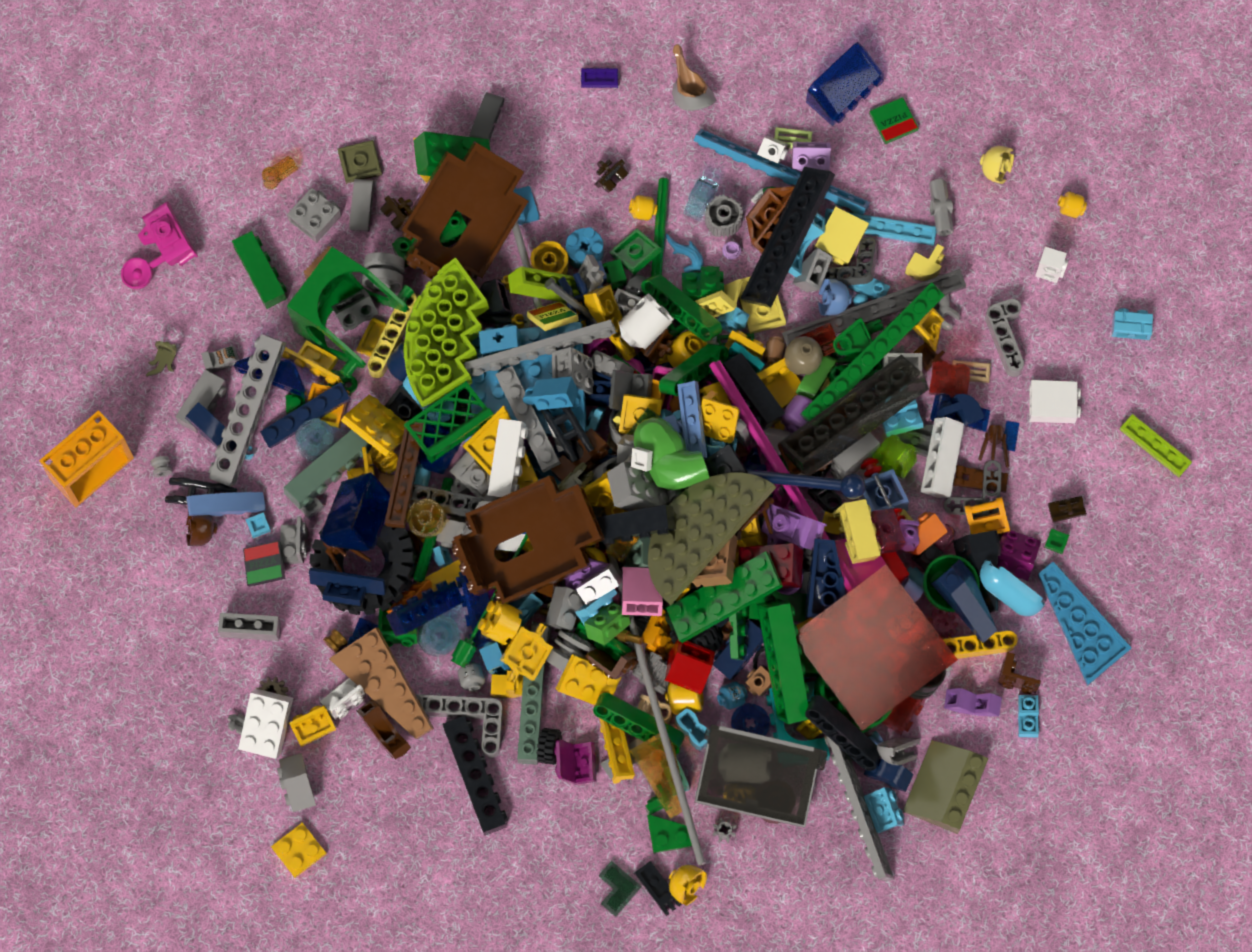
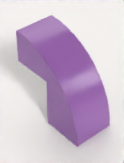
M962 688L947 689L944 708L958 713L996 717L1000 715L1002 697L992 693L975 694Z

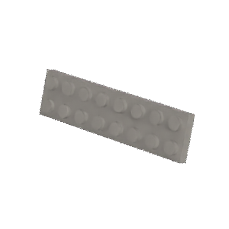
M825 736V742L829 748L831 747L833 755H831L832 761L835 766H838L840 771L838 778L846 788V792H844L848 803L851 802L853 810H851L852 817L855 822L858 821L860 827L858 829L859 836L866 843L865 853L868 859L871 858L872 872L875 878L878 877L879 880L885 882L894 880L880 837L876 832L865 802L864 793L851 757L829 737Z

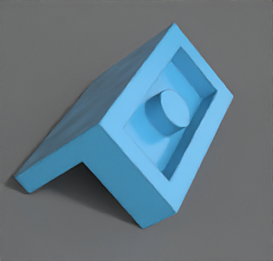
M526 186L519 189L515 187L513 192L529 201L518 218V224L522 225L539 220L531 187Z

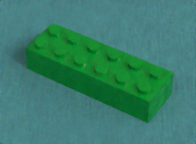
M781 599L757 603L777 719L787 724L809 720L805 716L809 705L806 694L809 693V690L803 678L805 668L800 661L802 651L796 639L798 629L793 623V617L795 616L794 608L789 602Z

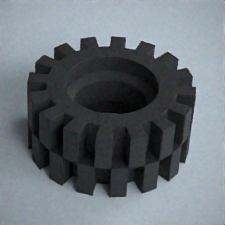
M544 728L540 732L539 743L537 744V759L539 763L556 765L557 760L554 748L556 740H562V732L559 729Z

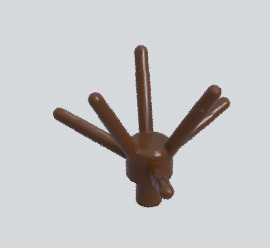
M768 497L739 530L743 531L754 518L763 513L769 533L773 534L766 511L769 509V505L774 503L773 498Z

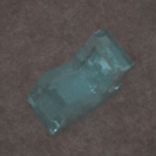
M702 176L694 185L683 214L701 221L707 205L715 196L719 183Z

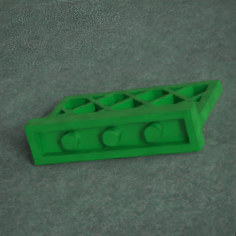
M465 381L406 422L404 427L432 464L476 433L494 413L485 406ZM466 388L470 393L469 400L458 398V393ZM446 401L455 402L454 410L442 409L443 403ZM457 402L468 403L467 412L456 411ZM470 405H479L482 411L478 414L469 413ZM431 411L439 412L438 421L427 420L428 413ZM441 414H453L452 422H440ZM455 415L466 416L465 423L462 425L454 424ZM416 422L424 423L422 432L413 431L410 426ZM426 424L437 425L436 434L425 433ZM439 426L451 427L450 433L446 436L438 435ZM424 437L435 438L434 444L427 449L423 443Z

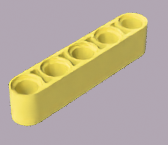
M414 293L408 299L414 302L411 305H407L408 310L406 312L394 308L367 364L369 374L373 378L384 376L388 369L387 360L400 344L405 334L407 322L413 310L412 307L417 299ZM399 316L405 317L403 321H397L396 319ZM392 332L397 333V336L394 338H391L388 335ZM382 349H389L387 354L380 353ZM375 365L381 366L379 370L372 369Z

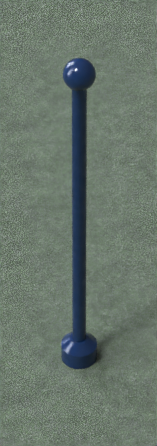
M571 440L572 449L578 457L577 460H579L575 442ZM555 444L554 451L558 459L562 455H564L568 460H570L564 450L561 452L558 451ZM607 454L595 464H602L611 458H617V455ZM746 469L749 474L762 477L773 484L841 491L849 499L861 497L866 489L864 479L857 474H848L843 479Z

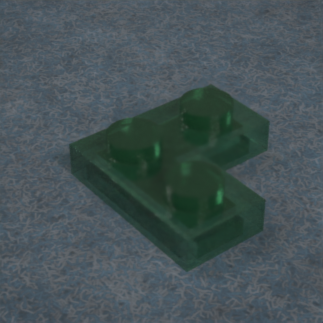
M612 861L599 875V878L613 889L602 901L601 905L613 916L617 917L642 886Z

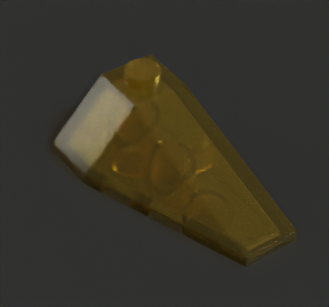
M657 734L634 747L629 752L671 819L680 814L682 809L660 734ZM670 740L671 747H672V750H673V753H674V757H675V760H676V764H677V767H678V771H679V774H680V770H679V766H678L677 758H676L675 747H674L673 743H672L671 740Z

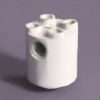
M648 293L618 322L621 337L631 347L646 349L672 323L674 318Z

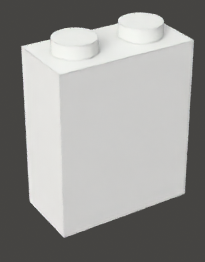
M1031 380L1029 385V422L1075 423L1081 415V407L1077 406V399L1080 400L1081 389L1077 388V382Z

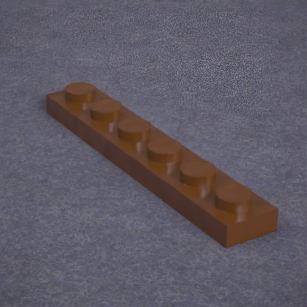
M416 422L410 427L413 431L422 432L424 423ZM404 428L385 519V525L388 527L405 528L421 447L406 428Z

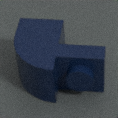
M967 394L955 395L950 399V402L941 405L942 409L936 412L938 418L956 414L958 421L964 423V427L984 418L979 403Z
M879 759L875 770H865L864 772L866 777L883 781L890 788L904 792L907 791L914 775L904 766L892 765L883 759Z

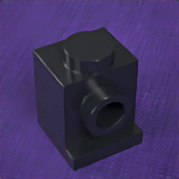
M932 544L921 554H914L911 559L926 570L929 564L940 557L943 552Z

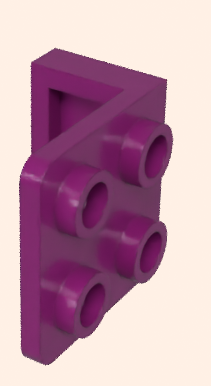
M1013 530L1004 532L1000 541L1001 556H998V567H1003L1015 577L1028 581L1041 541Z
M561 739L556 740L554 752L557 760L555 767L557 777L575 785L597 782L595 743L571 744Z

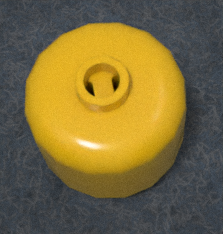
M691 331L683 332L672 341L670 349L673 353L671 356L667 355V359L675 368L707 345V342L701 340Z
M669 682L668 692H665V700L673 714L678 715L686 708L694 713H699L703 710V692L700 695Z

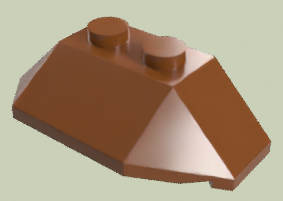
M795 186L767 188L746 216L751 244L761 254Z

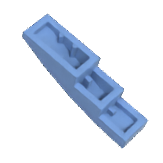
M263 492L215 493L186 497L189 516L242 515L246 512L261 513L266 511Z

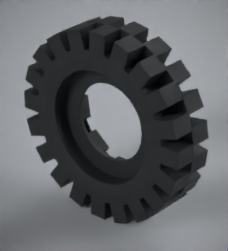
M360 508L358 514H355L354 510L344 512L345 518L340 519L336 516L330 520L332 524L330 528L324 526L319 532L321 539L314 540L312 545L314 554H310V564L312 568L338 572L330 556L325 552L327 548L323 545L324 540L331 534L342 538L351 546L364 542L377 545L384 554L385 563L381 573L376 578L385 580V595L366 593L361 606L328 602L330 604L333 603L337 609L343 612L348 610L350 614L360 615V611H364L366 615L376 614L375 609L377 608L385 611L391 608L389 604L391 601L394 600L398 603L404 597L402 591H409L413 584L411 577H414L416 570L415 562H418L414 543L405 528L388 527L385 525L386 513L376 509L372 513L369 508ZM343 546L344 552L347 553L349 549ZM341 553L333 554L342 572L345 573L343 567L344 556ZM316 585L323 594L326 586Z

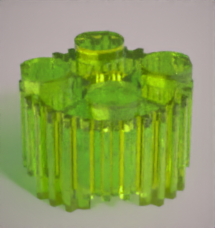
M891 434L890 437L884 440L872 458L878 459V463L883 466V472L894 469L896 476L905 478L917 462L915 454L917 450L913 445H906L898 436Z

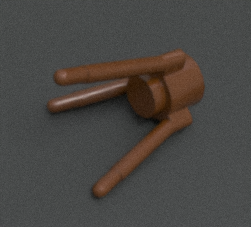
M989 426L988 433H985V439L978 460H982L988 441L992 443L991 459L994 460L996 445L1002 441L1005 466L1008 468L1009 459L1006 434H1003L1004 428L1002 426Z
M335 534L329 535L323 542V545L327 548L325 552L330 556L338 572H342V569L333 554L341 553L346 557L347 554L344 552L343 546L366 561H371L369 557L345 542L342 538H338Z

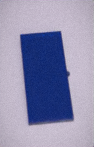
M1006 421L1004 434H1006L1008 451L1015 452L1019 423Z

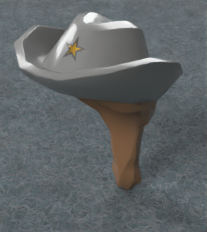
M680 44L674 45L673 53L676 58L678 73L677 81L673 84L672 90L675 104L682 110L689 111L704 109L713 105L717 101L713 91L698 73L691 71L686 65Z

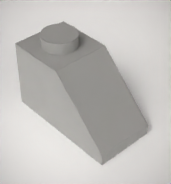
M816 248L802 263V274L794 278L793 284L805 292L820 290L832 256Z

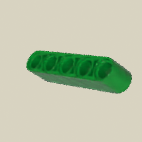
M656 273L641 283V289L645 295L649 293L671 316L701 340L707 342L722 332V325L716 318L661 274Z
M710 343L705 345L662 377L659 382V391L663 394L679 397L677 384L692 381L700 382L713 372L709 366L712 362L720 360L723 364L727 361L729 355L728 348Z
M601 693L593 709L595 716L665 752L655 717L609 693ZM665 723L673 753L677 755L683 744L684 734Z

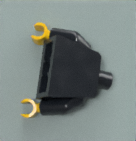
M508 275L504 276L503 280L493 279L484 282L479 290L486 298L489 309L476 318L491 325H511V323H514L517 328H523L524 322H517L518 320H524L522 314H516L514 318H511L514 314L507 290H510Z

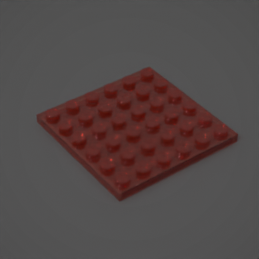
M884 565L798 630V636H796L797 644L800 645L801 650L862 731L958 660L887 565Z

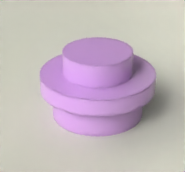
M730 241L723 246L722 253L725 258L735 260L741 254V247L738 243Z

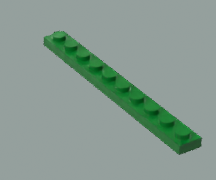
M931 282L800 415L814 428L945 295Z

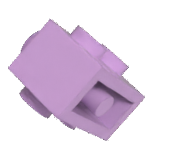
M793 142L792 169L802 171L805 166L830 170V142Z

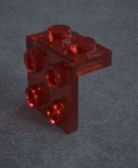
M942 360L932 362L929 394L951 398L957 394L968 395L970 368L966 364L956 363V365H952Z

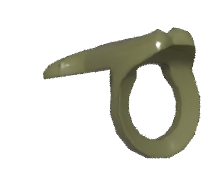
M156 341L155 346L158 349L156 357L148 363L152 366L158 363L156 369L148 372L146 377L161 373L166 365L170 372H174L171 365L177 353L175 344L170 345L169 342Z

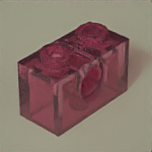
M894 509L872 511L871 520L876 527L875 536L881 546L880 554L898 552L905 544V540Z

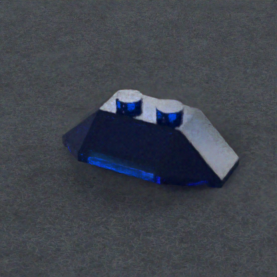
M269 352L266 354L262 353L264 361L269 359ZM250 356L235 362L236 372L241 374L248 372ZM284 359V361L280 360L272 385L306 399V389L295 364L287 359ZM260 368L257 369L255 373L258 379L262 378L263 372Z

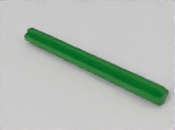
M660 178L658 181L654 242L661 247L662 252L652 260L651 276L656 273L662 275L669 179Z
M445 477L441 490L452 492L450 489L453 479ZM433 512L414 573V580L417 582L425 580L436 544L440 520L444 518V514Z

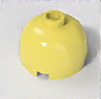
M994 146L986 154L982 155L980 165H982V171L987 179L999 184L1006 182V179H1003L1007 171L1011 172L1014 162V155L1011 154L1012 148Z

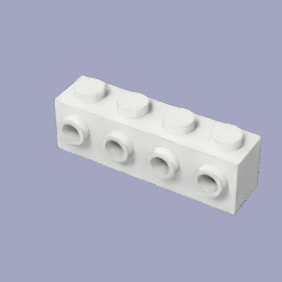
M948 417L934 419L921 487L922 493L936 498H948L951 496L964 423Z
M499 419L488 488V496L499 499L519 490V485L517 484L518 477L522 474V465L520 463L521 458L525 455V446L523 444L524 438L526 439L528 435V427L522 421Z

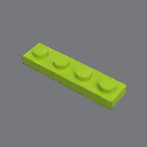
M1133 414L1119 429L1179 478L1192 463V461Z

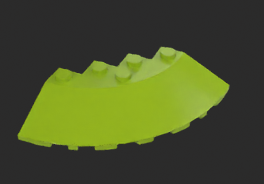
M456 257L444 265L437 272V275L425 285V289L417 297L412 307L413 310L405 330L404 360L406 372L414 395L422 407L438 401L465 381L469 385L473 383L464 363L478 359L476 350L470 342L479 337V331H483L476 317L487 311L489 306L486 298Z

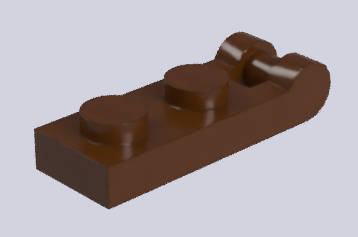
M961 465L956 466L953 486L982 490L983 470L967 468ZM990 471L991 477L986 476V480L998 479V476L994 477V471ZM1001 472L1000 493H1006L1008 473ZM963 475H969L968 481L963 479ZM990 482L987 484L986 490L995 492L997 485L994 482Z

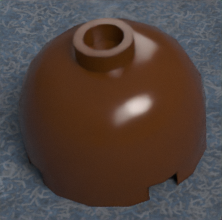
M188 512L186 526L188 525V534H186L187 546H203L212 539V535L217 533V523L213 522V517L210 515L189 516Z

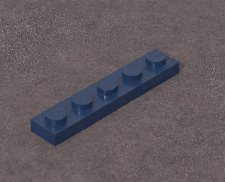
M340 382L263 429L260 433L271 449L350 401L351 397L343 383Z

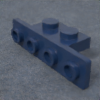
M316 568L309 569L310 584L326 586L322 594L324 601L361 606L366 593L385 595L386 593L385 580L382 578Z

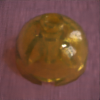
M426 498L421 499L422 501L415 502L410 507L407 514V523H409L410 530L420 537H436L446 526V512L436 501Z

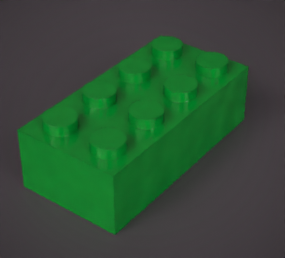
M424 131L413 140L417 175L432 176L446 151L463 160L474 141L491 151L489 139Z

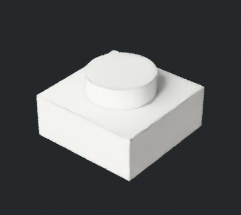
M640 447L632 448L631 467L650 471L653 451Z

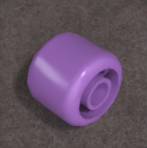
M795 395L784 410L785 415L781 419L789 432L795 434L805 427H810L814 431L817 425L813 428L800 415L813 400L803 395Z

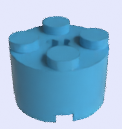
M592 228L575 230L567 237L566 252L570 265L580 269L587 254L594 255L596 261H602L604 254L603 240Z

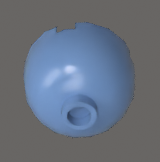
M835 279L823 280L819 290V295H822V304L818 302L819 312L823 316L838 315L851 304L852 296L843 282Z

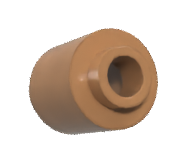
M772 336L767 341L764 361L771 366L783 359L785 350L784 339Z

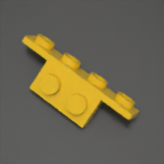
M307 340L298 353L285 347L282 355L284 359L289 360L290 358L299 367H307L315 376L319 377L321 375L325 377V380L331 385L342 382L339 376L331 372L338 362V358Z

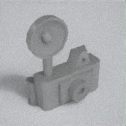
M466 452L450 470L455 476L450 490L465 495L473 492L477 497L488 502L497 500V498L488 496L490 475ZM451 516L449 519L466 523L464 518Z

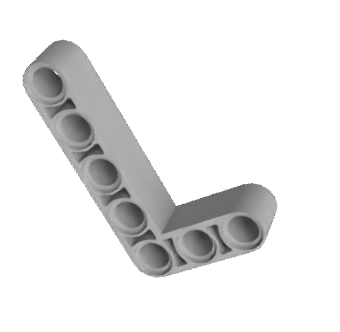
M415 694L427 716L449 718L465 716L468 719H483V753L488 758L498 756L503 716L502 704L499 700L494 698ZM437 702L440 704V707L437 710H432L430 705ZM454 703L460 705L457 711H451L449 707ZM475 704L479 706L478 711H469V707L471 705ZM494 705L499 708V710L496 713H490L488 711V709ZM490 725L498 727L495 732H489L487 728ZM494 744L496 749L489 752L486 750V746Z

